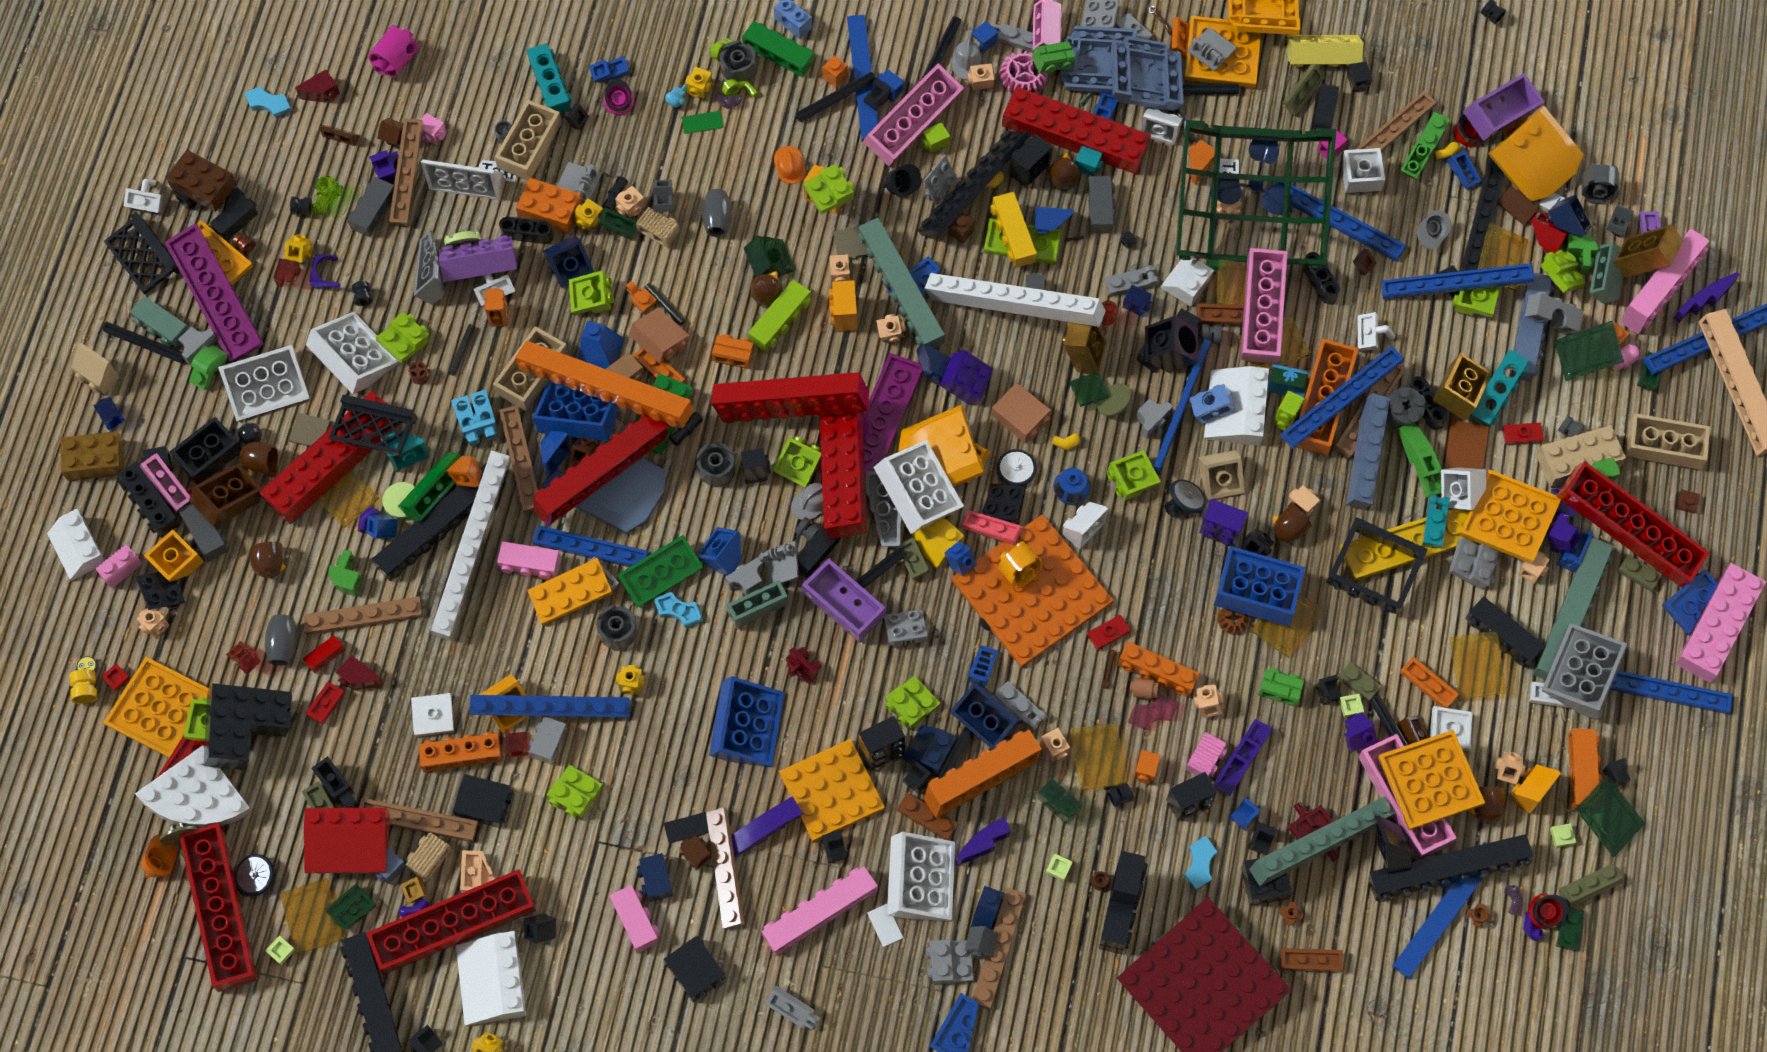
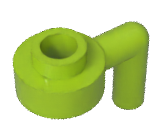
M725 38L722 42L717 41L715 44L713 43L709 50L711 58L719 61L722 48L733 40Z
M729 79L724 82L722 92L727 97H733L741 88H745L753 98L759 94L748 80L737 82L736 79Z

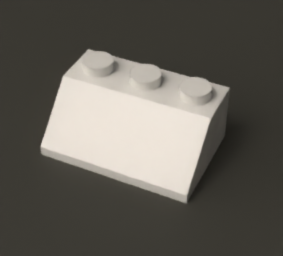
M78 509L59 517L47 534L71 581L96 569V567H99V564L102 565V562H105L86 521Z

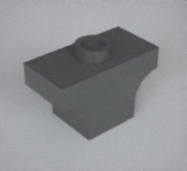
M654 180V212L673 211L674 194L672 180Z

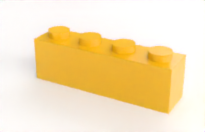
M1010 192L993 197L990 209L992 215H996L998 231H1001L1003 234L1001 236L1004 247L1007 246L1008 248L1007 256L1009 262H1013L1015 268L1036 263L1037 253L1015 193Z

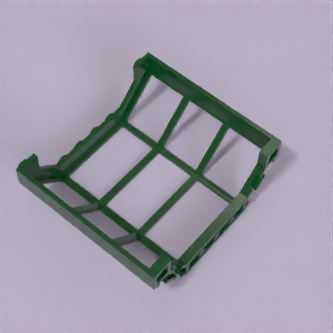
M1186 120L1184 123L1175 256H1178L1179 260H1190L1191 258L1231 261L1232 265L1243 266V262H1247L1248 256L1213 254L1216 219L1282 223L1280 251H1286L1288 223L1322 224L1320 259L1287 258V265H1310V268L1321 269V266H1325L1327 264L1337 129L1317 128L1316 130L1305 131V134H1302V130L1213 125V128H1209L1205 121ZM1189 133L1216 137L1213 172L1186 168ZM1222 138L1288 142L1285 177L1219 173ZM1328 141L1326 177H1292L1294 142ZM1186 174L1213 178L1210 212L1184 209ZM1219 178L1284 182L1282 217L1216 213ZM1291 183H1325L1323 218H1289ZM1183 215L1210 218L1207 253L1181 250Z

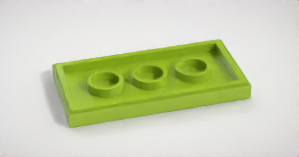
M990 218L983 253L1008 257L1007 246L1004 247L1001 236L1003 234L1001 231H998L996 226L997 219ZM1026 224L1037 253L1036 262L1056 265L1062 230H1049V234L1038 233V229H1034V225Z

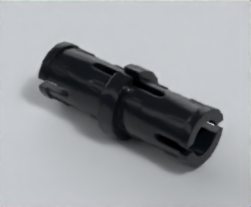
M622 176L617 177L613 187L608 191V196L602 205L603 209L606 207L613 211L616 205L615 198L624 190L628 183L626 178Z
M694 412L683 429L678 428L669 437L670 441L675 446H679L703 421L702 416Z

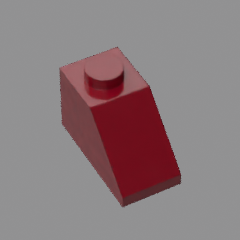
M326 69L295 87L298 97L302 100L325 103L340 94L336 82Z
M353 655L336 671L339 677L338 682L345 688L349 686L353 690L382 687L384 685L380 676Z

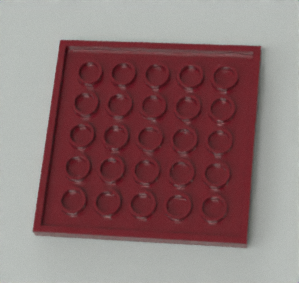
M1209 897L1205 898L1117 977L1119 982L1181 1052H1223L1292 990Z

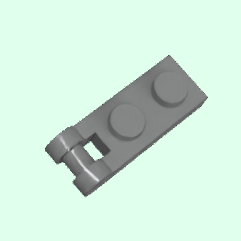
M1149 265L1142 269L1104 277L1108 295L1114 296L1158 285L1159 280L1154 274L1156 272L1154 266ZM1148 276V279L1143 280V277Z
M1009 681L994 694L1024 720L1022 723L1033 732L1038 728L1040 722H1044L1048 718L1042 710H1039ZM1031 714L1035 716L1033 719H1030L1028 717Z

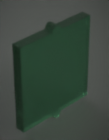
M1099 373L1087 376L1082 375L1080 378L1069 381L1080 407L1092 403L1096 404L1098 401L1110 398Z

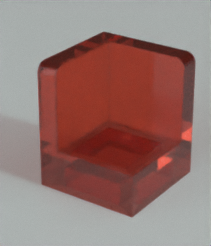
M279 258L273 277L277 286H281L282 281L292 282L294 276H299L301 269L298 262Z
M505 729L506 752L508 756L529 755L527 733H510L509 729Z

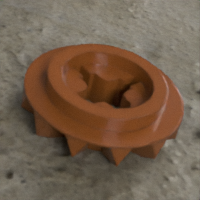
M1225 608L1219 611L1218 624L1225 632L1238 634L1247 628L1249 623L1248 615ZM1232 612L1235 614V617L1239 618L1236 620L1235 625L1232 619H1228L1231 617Z

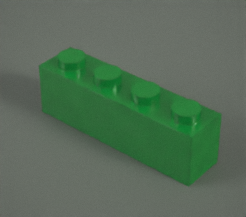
M753 21L742 35V42L750 44L755 53L802 78L814 63V53L809 48L798 45L794 40L783 37L779 32L768 29L762 23Z
M446 452L398 505L410 520L421 521L455 484L447 470L461 457L459 453Z

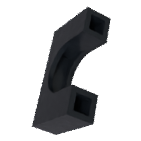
M238 187L234 188L228 195L229 202L225 210L210 222L212 229L226 241H229L258 215L255 208L257 206L251 198L247 199L244 197V193ZM172 190L176 199L188 210L198 203Z

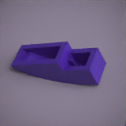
M1005 817L992 822L968 841L956 857L957 866L994 852L995 842L1010 837L1011 831Z

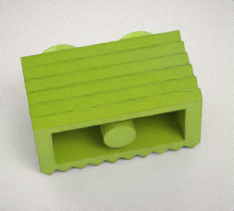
M1291 391L1286 393L1275 417L1274 424L1277 428L1285 431L1296 422L1304 403L1303 397Z

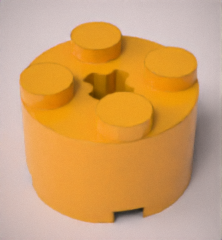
M1024 541L1019 542L1015 548L1009 552L1005 551L999 557L1001 561L998 569L1013 587L1015 585L1022 587L1036 577L1034 573L1037 570L1041 571L1043 568V561Z

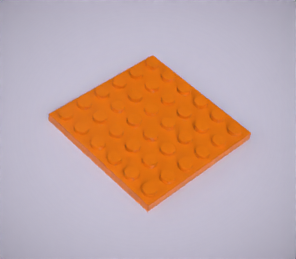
M1043 514L1022 528L1015 545L1003 541L975 560L977 565L964 576L957 573L951 577L952 583L982 619L984 618L985 623L990 626L993 634L1021 668L1113 604L1114 601ZM1024 541L1043 561V568L1041 571L1037 570L1034 573L1036 577L1022 587L1017 585L1013 587L998 569L1001 561L999 557L1005 551H1011L1019 542Z

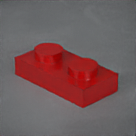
M328 681L305 714L323 725L345 695V691Z

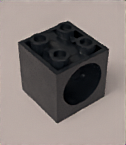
M1176 316L1145 326V361L1168 373L1198 363V329Z

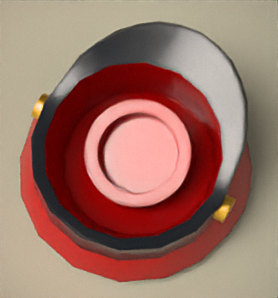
M1461 115L1453 128L1455 139L1469 147L1480 145L1483 142L1482 138L1466 115Z
M1542 893L1532 899L1528 912L1535 926L1540 929H1551L1567 917L1569 906L1561 896Z

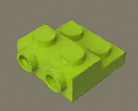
M836 164L819 171V176L803 183L805 190L821 215L854 199L853 192L855 188L852 182L846 181L844 169L842 167L838 168Z
M1559 250L1555 254L1550 252L1544 257L1545 261L1540 266L1563 293L1580 289L1586 284L1582 275L1575 271L1579 264L1573 254L1568 251L1563 252Z
M603 271L569 279L571 313L578 315L592 311L596 314L611 310V304L614 303V297L610 293V287L613 286L611 277Z
M1500 286L1459 291V294H1455L1452 305L1455 306L1454 311L1470 316L1476 313L1492 318Z
M404 312L390 321V326L376 336V342L401 364L429 343V330L424 325L419 326L412 314L407 315Z
M795 436L794 439L789 437L772 471L806 488L822 462L821 448L814 444L811 447L805 445L806 440Z
M1144 450L1110 462L1107 476L1110 481L1114 480L1116 494L1118 497H1122L1124 501L1137 497L1143 491L1159 486L1161 483Z
M915 675L885 697V707L888 711L894 712L899 717L898 721L901 725L907 726L910 730L915 728L941 704Z
M207 698L191 699L184 732L185 739L205 741Z
M568 765L560 779L555 781L547 793L548 802L556 808L562 807L569 816L573 818L577 816L582 819L602 789L603 784L573 766Z

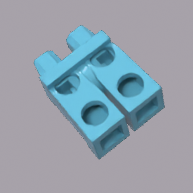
M486 389L470 394L475 413L472 411L467 395L451 400L465 440L467 439L470 446L480 443L478 435L485 434L487 440L497 438V425Z

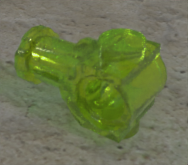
M321 176L315 184V189L318 190L316 193L318 198L315 204L311 206V209L320 215H326L329 203L337 200L338 196H341L343 192V186L339 185V182L331 176Z

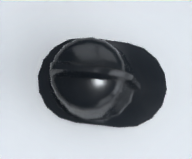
M905 164L890 171L885 178V184L882 186L887 188L889 193L898 197H904L919 188L921 173L915 165Z

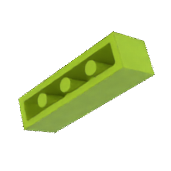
M792 280L750 329L748 339L765 353L770 348L773 349L778 342V338L787 333L789 325L792 322H796L800 312L810 305L812 301L811 291L795 280Z

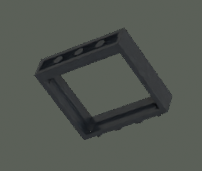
M1356 517L1326 583L1334 586L1336 590L1346 591L1353 598L1359 597L1371 606L1377 605L1387 613L1391 612L1398 615L1428 549ZM1355 532L1416 559L1398 601L1337 575Z

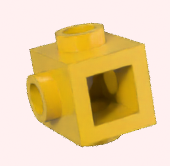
M695 66L691 75H688L685 81L687 92L693 97L704 99L706 94L710 93L712 89V72Z
M587 198L584 204H579L574 211L576 225L588 231L592 227L596 228L603 208Z
M294 235L288 239L284 246V259L297 263L304 262L312 255V239H307L304 235Z
M622 666L621 672L617 673L616 684H618L620 692L624 694L639 695L641 688L645 684V676H643L642 670L637 666Z
M485 1031L480 1038L477 1037L474 1040L472 1052H503V1049H501L503 1040Z

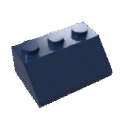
M973 682L950 711L953 716L992 750L996 748L998 743L1007 740L1024 721L980 682Z

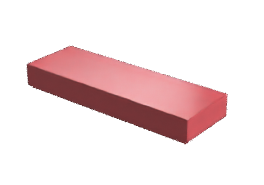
M971 510L968 511L961 525L964 530L1014 545L1022 531V526Z

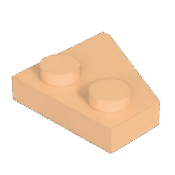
M462 850L460 892L468 891L495 879L483 851Z

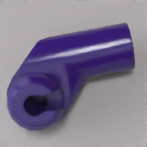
M368 507L360 515L358 532L366 533L368 515H379L378 509Z
M421 898L416 906H402L399 909V915L403 918L427 908L429 903Z
M1526 912L1523 930L1533 941L1543 939L1544 932L1533 924L1529 912Z

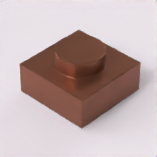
M1681 489L1676 509L1695 514L1700 494Z

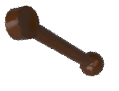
M1151 6L1149 8L1150 13L1155 14L1168 30V34L1172 35V28L1157 13V8Z
M1115 650L1109 652L1110 660L1105 680L1102 682L1104 689L1109 687V676L1114 657L1117 655Z

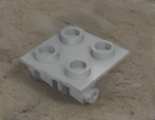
M1087 0L1081 26L1114 28L1117 10L1119 9V0Z
M1208 27L1199 38L1192 39V45L1187 49V52L1215 71L1237 47Z
M945 154L924 179L927 187L924 190V197L927 199L932 198L935 205L944 197L945 193L957 179Z
M568 162L557 186L581 193L582 202H585L587 198L591 199L602 173L596 171V166L592 164L583 167Z
M796 541L763 551L759 555V560L766 563L767 585L778 580L780 583L799 578Z
M922 610L888 614L884 617L889 646H901L902 641H904V645H907V640L910 641V645H912V640L914 643H924L927 640L928 635Z

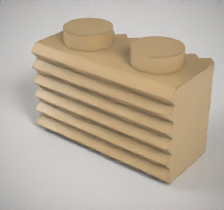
M650 207L647 208L636 223L637 231L666 248L671 245L680 232L678 222L675 219L666 218L662 212H654Z
M431 832L420 839L418 849L415 853L411 852L406 859V867L427 882L434 875L449 852H451L449 844Z

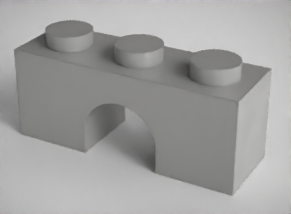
M1537 292V294L1528 296L1525 317L1536 322L1552 320L1553 315V329L1565 334L1580 332L1583 310L1576 308V305L1566 304L1560 298H1552L1546 292Z

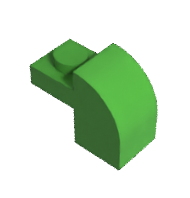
M1568 232L1564 240V252L1568 251L1576 258H1579V273L1587 275L1589 269L1593 267L1594 258L1598 252L1597 243L1587 234L1578 236Z
M215 346L205 347L200 350L190 365L193 367L189 382L203 390L208 389L213 373L219 371L218 367L225 365L228 354Z
M344 549L342 555L338 556L337 566H329V576L338 591L356 597L363 579L359 572L350 570L355 558L351 551Z

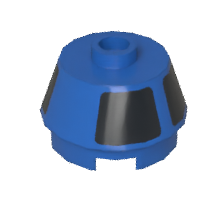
M1068 468L1057 475L1053 487L1060 501L1072 505L1083 502L1089 496L1091 482L1080 469Z

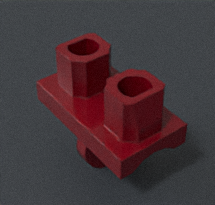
M794 647L791 648L786 658L787 666L790 668L788 675L790 677L796 675L799 679L803 678L808 684L812 683L822 667L817 660L809 663L806 660L809 653L804 647L797 650Z

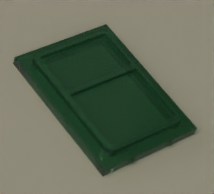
M1613 321L1554 340L1565 381L1624 362Z
M1605 776L1575 809L1614 857L1645 825V822L1608 776Z

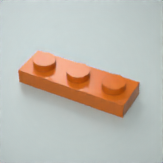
M643 348L633 355L639 364L655 379L660 373L682 383L686 382L685 378L666 361L659 364Z
M1412 657L1400 670L1404 677L1443 708H1448L1459 696L1455 690L1415 657Z

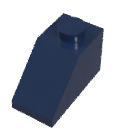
M924 344L916 350L924 375L931 379L932 383L940 385L951 358L928 344Z
M984 886L971 927L985 926L992 929L1003 899V892Z

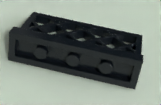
M134 212L131 215L132 219L105 239L104 242L142 293L146 294L173 272L177 274L180 270L172 255L146 221L137 212ZM134 226L136 228L135 235H127L128 229ZM116 239H121L120 247H113L111 243ZM126 239L133 240L132 248L124 247ZM138 240L146 241L144 249L137 248ZM123 251L131 252L130 260L122 259ZM136 252H143L142 261L134 260ZM148 253H155L154 262L146 261ZM133 264H141L139 273L132 272ZM145 265H153L152 274L144 273ZM157 266H165L167 269L162 274H156ZM143 277H151L150 283L143 287Z
M342 395L340 400L342 405L329 439L401 456L412 424H416L418 419L414 411ZM346 411H351L355 415L346 421L343 418ZM365 415L372 418L371 421L364 425L359 420ZM383 419L388 420L390 424L381 429L378 427L377 422ZM357 420L360 427L350 432L347 425ZM400 423L406 424L404 430L396 432L394 426ZM375 424L377 431L367 435L365 429ZM343 427L348 431L347 434L341 437L336 436L338 430ZM392 428L395 435L385 439L382 433ZM363 431L366 437L359 441L354 440L353 435ZM378 435L383 439L382 442L376 445L370 441V439ZM395 439L399 440L397 449L389 448L388 443Z

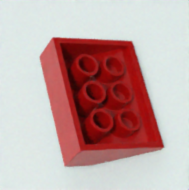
M305 808L303 827L305 874L386 873L390 813L387 808Z

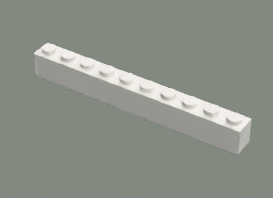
M935 273L930 274L924 288L932 301L1100 327L1106 311L1099 298Z
M492 450L490 452L431 628V635L449 641L451 639L509 464L510 456Z

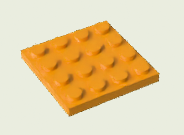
M1191 16L1188 48L1192 45V39L1199 38L1208 27L1237 48L1215 71L1187 52L1184 80L1216 84H1239V86L1256 88L1261 33L1236 31L1227 19Z
M1489 469L1486 475V490L1475 508L1470 510L1460 531V536L1533 564L1561 500L1556 497L1557 495Z
M145 657L103 724L170 758L184 737L191 699L207 698L209 688Z
M1454 730L1378 756L1409 831L1485 804Z
M851 739L779 771L790 797L793 796L803 813L800 818L812 843L822 839V835L837 832L885 810Z

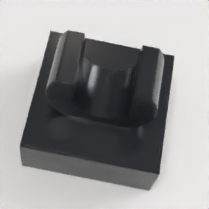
M574 104L564 118L574 129L580 130L589 116L580 104Z

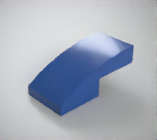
M624 56L610 62L604 59L589 66L594 82L613 80L631 74Z
M1102 92L1093 114L1111 120L1118 104L1113 94Z

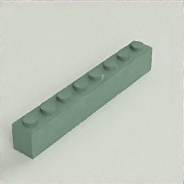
M877 217L858 226V239L861 244H865L867 247L865 249L869 259L873 258L877 273L882 274L884 286L890 288L893 302L899 304L900 307L898 309L903 318L906 317L908 320L907 326L910 332H914L917 336L915 340L918 346L928 344L936 348L944 344L945 334L879 218Z
M1591 537L1581 563L1575 571L1533 675L1544 680L1547 679L1570 623L1584 628L1587 621L1584 616L1586 612L1590 613L1594 604L1591 602L1593 596H1597L1600 589L1598 582L1599 580L1603 581L1606 575L1605 565L1610 564L1614 554L1611 553L1612 545Z
M1384 796L1256 860L1249 870L1259 886H1262L1375 829V816L1380 815L1390 820L1396 812Z

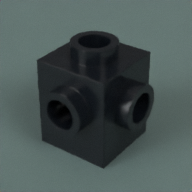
M1259 530L1255 533L1250 532L1244 539L1245 543L1240 549L1268 556L1272 551L1270 547L1274 542L1266 532Z

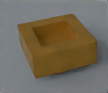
M421 876L401 884L407 903H412L428 895Z

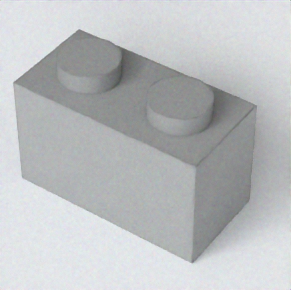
M544 716L542 722L539 721L536 726L535 732L537 734L535 738L531 739L528 745L531 758L554 765L568 731L567 725Z

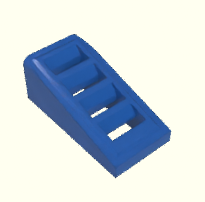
M1466 150L1451 156L1447 160L1450 168L1466 190L1482 183ZM1470 172V175L1465 176L1464 173ZM1473 177L1474 181L1468 183L1467 180Z
M980 645L970 670L968 681L980 682L987 687L999 651ZM982 651L993 654L992 658L982 655ZM980 658L990 661V664L979 660ZM977 665L987 667L988 669L985 670L977 667ZM975 671L984 673V674H986V675H985V676H982V675L976 674Z

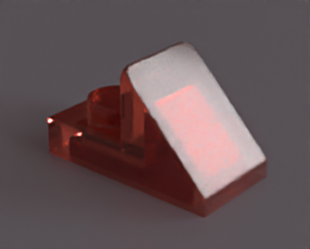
M241 641L226 654L245 674H248L260 663L256 652Z

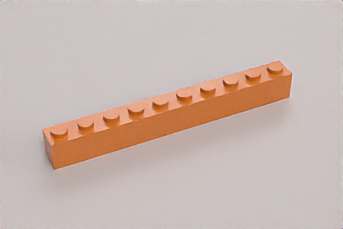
M527 340L515 357L518 368L523 372H530L539 378L549 379L555 384H562L572 390L584 392L588 396L598 397L604 402H611L621 408H628L637 414L647 415L656 421L666 422L672 427L677 426L683 429L693 413L692 403L689 399Z

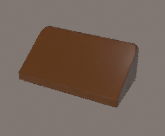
M328 125L319 126L322 136L328 139L356 146L360 138L359 134Z
M1510 186L1497 201L1499 206L1524 226L1536 215L1539 209L1513 186Z
M1420 715L1406 717L1397 724L1408 745L1430 738Z

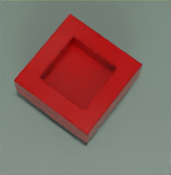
M117 664L101 676L115 692L131 679Z

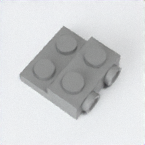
M1461 537L1458 540L1449 573L1479 589L1487 587L1495 579L1492 573L1500 562V559L1497 558L1499 552L1485 544L1477 545L1465 537Z
M967 940L930 941L929 946H926V958L931 959V966L927 967L928 979H932L933 985L973 982L971 953L964 950Z

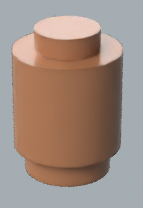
M1136 677L1135 681H1131L1130 692L1133 693V697L1157 698L1159 682Z

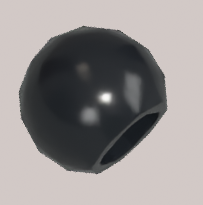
M249 422L239 428L237 435L245 444L260 442L262 432L258 425Z

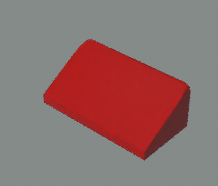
M333 635L302 659L311 671L316 673L346 649Z

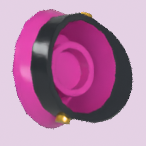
M620 79L611 81L607 85L603 97L605 108L615 115L629 112L634 106L635 97L625 81Z

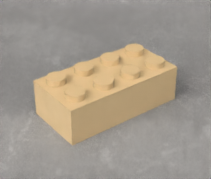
M527 100L494 157L497 168L526 180L532 178L562 124L560 112Z
M536 326L493 383L497 395L525 411L530 408L549 381V379L539 378L535 374L523 372L518 368L515 357L526 340L565 355L569 354L566 343Z
M1634 413L1628 422L1625 457L1701 470L1707 462L1710 426Z
M1611 425L1541 445L1536 453L1550 488L1564 484L1573 469L1583 461L1592 465L1594 462L1613 458L1621 467L1626 459Z

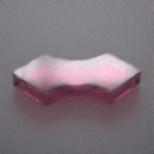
M1161 694L1154 703L1148 705L1135 704L1128 723L1146 730L1151 723L1157 720L1172 721L1179 701Z

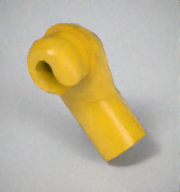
M1451 142L1445 149L1435 151L1437 160L1456 155L1460 151V145L1457 142Z
M999 171L986 187L996 188L1004 180V173Z
M1073 433L1065 439L1055 435L1052 444L1065 450H1070L1080 443L1081 438L1077 433Z

